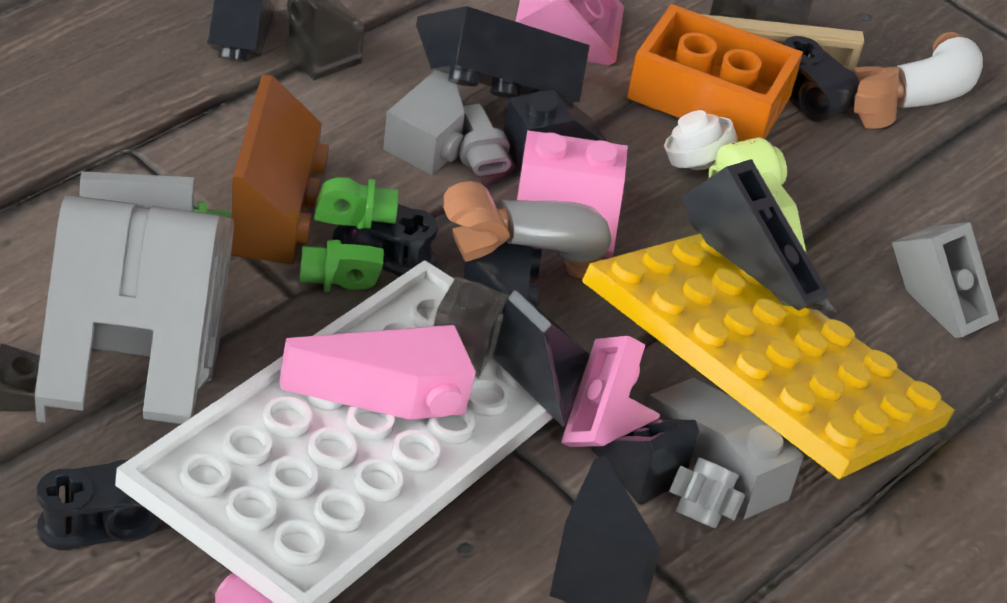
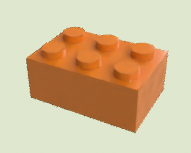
M670 4L636 53L627 99L677 118L697 110H703L706 114L717 115V117L728 118L732 121L738 137L737 142L758 137L766 139L791 97L803 52Z

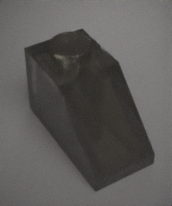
M456 276L437 308L433 326L455 325L476 371L475 378L479 379L496 347L509 295L488 288L484 284L471 282Z

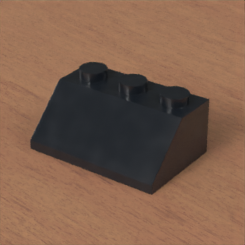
M468 6L417 17L416 27L431 69L449 74V82L475 87L478 83L491 86V94L503 98L554 89L571 103L580 102L590 45Z

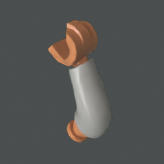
M473 181L457 183L449 187L444 193L443 208L448 219L462 225L452 230L455 242L465 262L481 258L493 252L504 242H507L508 244L557 251L561 257L565 258L566 271L575 278L583 279L590 263L603 260L602 256L609 250L611 244L608 222L594 207L570 201L498 200L497 205H495L488 189L481 183Z

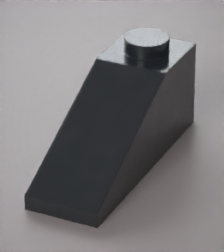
M752 159L726 166L680 197L688 211V219L691 225L702 235L706 244L796 310L800 311L830 296Z

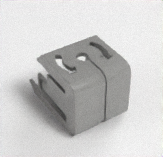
M65 195L58 219L35 390L37 422L46 423L48 407L77 411L84 410L92 349L150 357L143 419L183 424L194 416L197 392L203 388L207 381L212 380L218 355L233 242L234 221L232 218L209 213L157 206L150 208L134 203Z

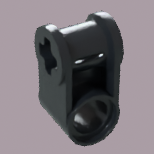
M792 36L784 41L783 45L803 52L789 100L801 109L809 119L814 122H822L854 106L855 95L858 92L860 82L851 70L845 68L824 51L816 41L810 38Z
M398 204L396 224L372 221L371 228L357 229V226L338 225L333 232V240H340L341 244L365 245L384 249L382 270L394 273L399 277L424 260L436 267V255L432 250V241L436 238L438 224L433 215L424 210L412 209ZM419 225L422 226V231H419ZM404 257L408 258V264L404 262Z
M118 460L109 464L75 469H57L43 476L37 485V501L41 508H43V512L38 518L37 534L45 545L56 550H73L88 545L138 540L151 534L158 527L160 518L115 486L117 468L128 460ZM60 486H65L64 503H62L59 497ZM66 516H69L71 521L70 533H66Z

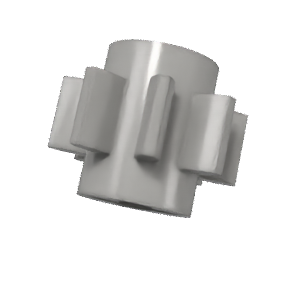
M698 458L693 471L680 466L669 492L681 497L676 512L715 529L722 515L735 520L745 497L744 493L733 489L739 475L702 458Z

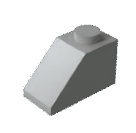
M437 70L387 111L383 150L430 175L438 171L447 161L452 162L459 156V147L464 138L462 130L465 112L457 84L448 81L449 74Z
M970 222L929 226L892 242L906 291L954 338L964 337L999 320Z

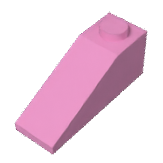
M455 325L286 338L279 383L282 390L413 420L464 415L476 371Z

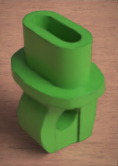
M338 177L327 180L323 183L317 198L314 220L337 225L357 226V229L371 228L372 221L396 224L398 190L375 187V179H368V186L361 185L349 178Z
M327 240V248L303 246L300 282L324 284L323 292H330L331 284H337L349 290L369 289L376 285L382 270L384 249L365 245L341 244L340 240Z

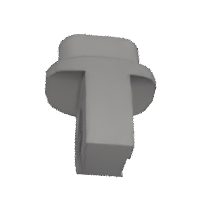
M480 104L463 106L465 114L462 134L464 138L459 147V157L462 164L471 167L475 175L478 176L507 171L511 166V160L508 156L510 144L504 132L492 127L488 116Z

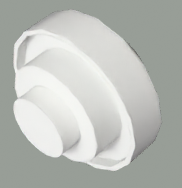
M697 110L683 115L678 120V125L666 139L664 148L672 166L703 170L710 168L714 160H717V153L721 146L737 142L738 137L730 119L706 114L703 110Z

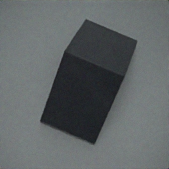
M657 419L604 446H591V449L598 458L606 456L624 488L640 505L669 491L680 466L689 469L699 429L696 420Z

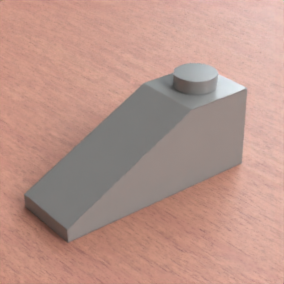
M694 377L649 395L647 402L654 411L660 414L661 419L696 420L699 433L692 455L696 462L698 458H702L739 475L733 489L745 495L738 511L743 520L789 500L804 456L794 444L737 400Z

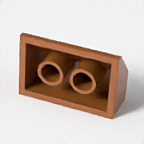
M262 74L233 174L232 219L234 221L231 255L294 265L299 244L308 245L313 215L312 213H307V209H315L321 187V178H315L316 174L325 175L329 145L320 144L321 122L272 75Z

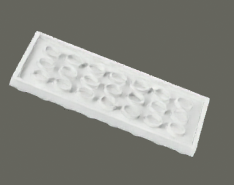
M424 260L313 336L455 325L476 371L464 415L409 420L282 390L279 383L282 356L117 468L115 486L272 602L329 603L553 417L493 359L504 310Z

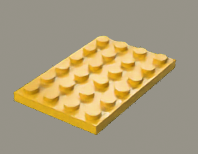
M701 234L590 263L582 280L584 284L839 480L946 427L955 409L941 400V395L935 388L924 382L915 381L897 368L898 365L891 356L879 350H872L855 337L854 331L848 325L828 318L814 308L813 305L800 311L796 310L706 244Z

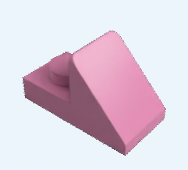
M630 336L595 339L561 443L569 447L604 446L660 418V414L629 398L631 389L637 382L640 374L639 364L645 344Z

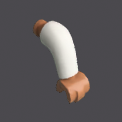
M947 32L935 40L933 55L930 58L898 65L897 67H854L853 73L860 82L858 92L855 95L854 112L859 114L865 128L877 129L889 126L895 122L897 106L899 108L929 106L960 97L969 92L977 83L983 68L982 53L972 40L962 37L957 32Z

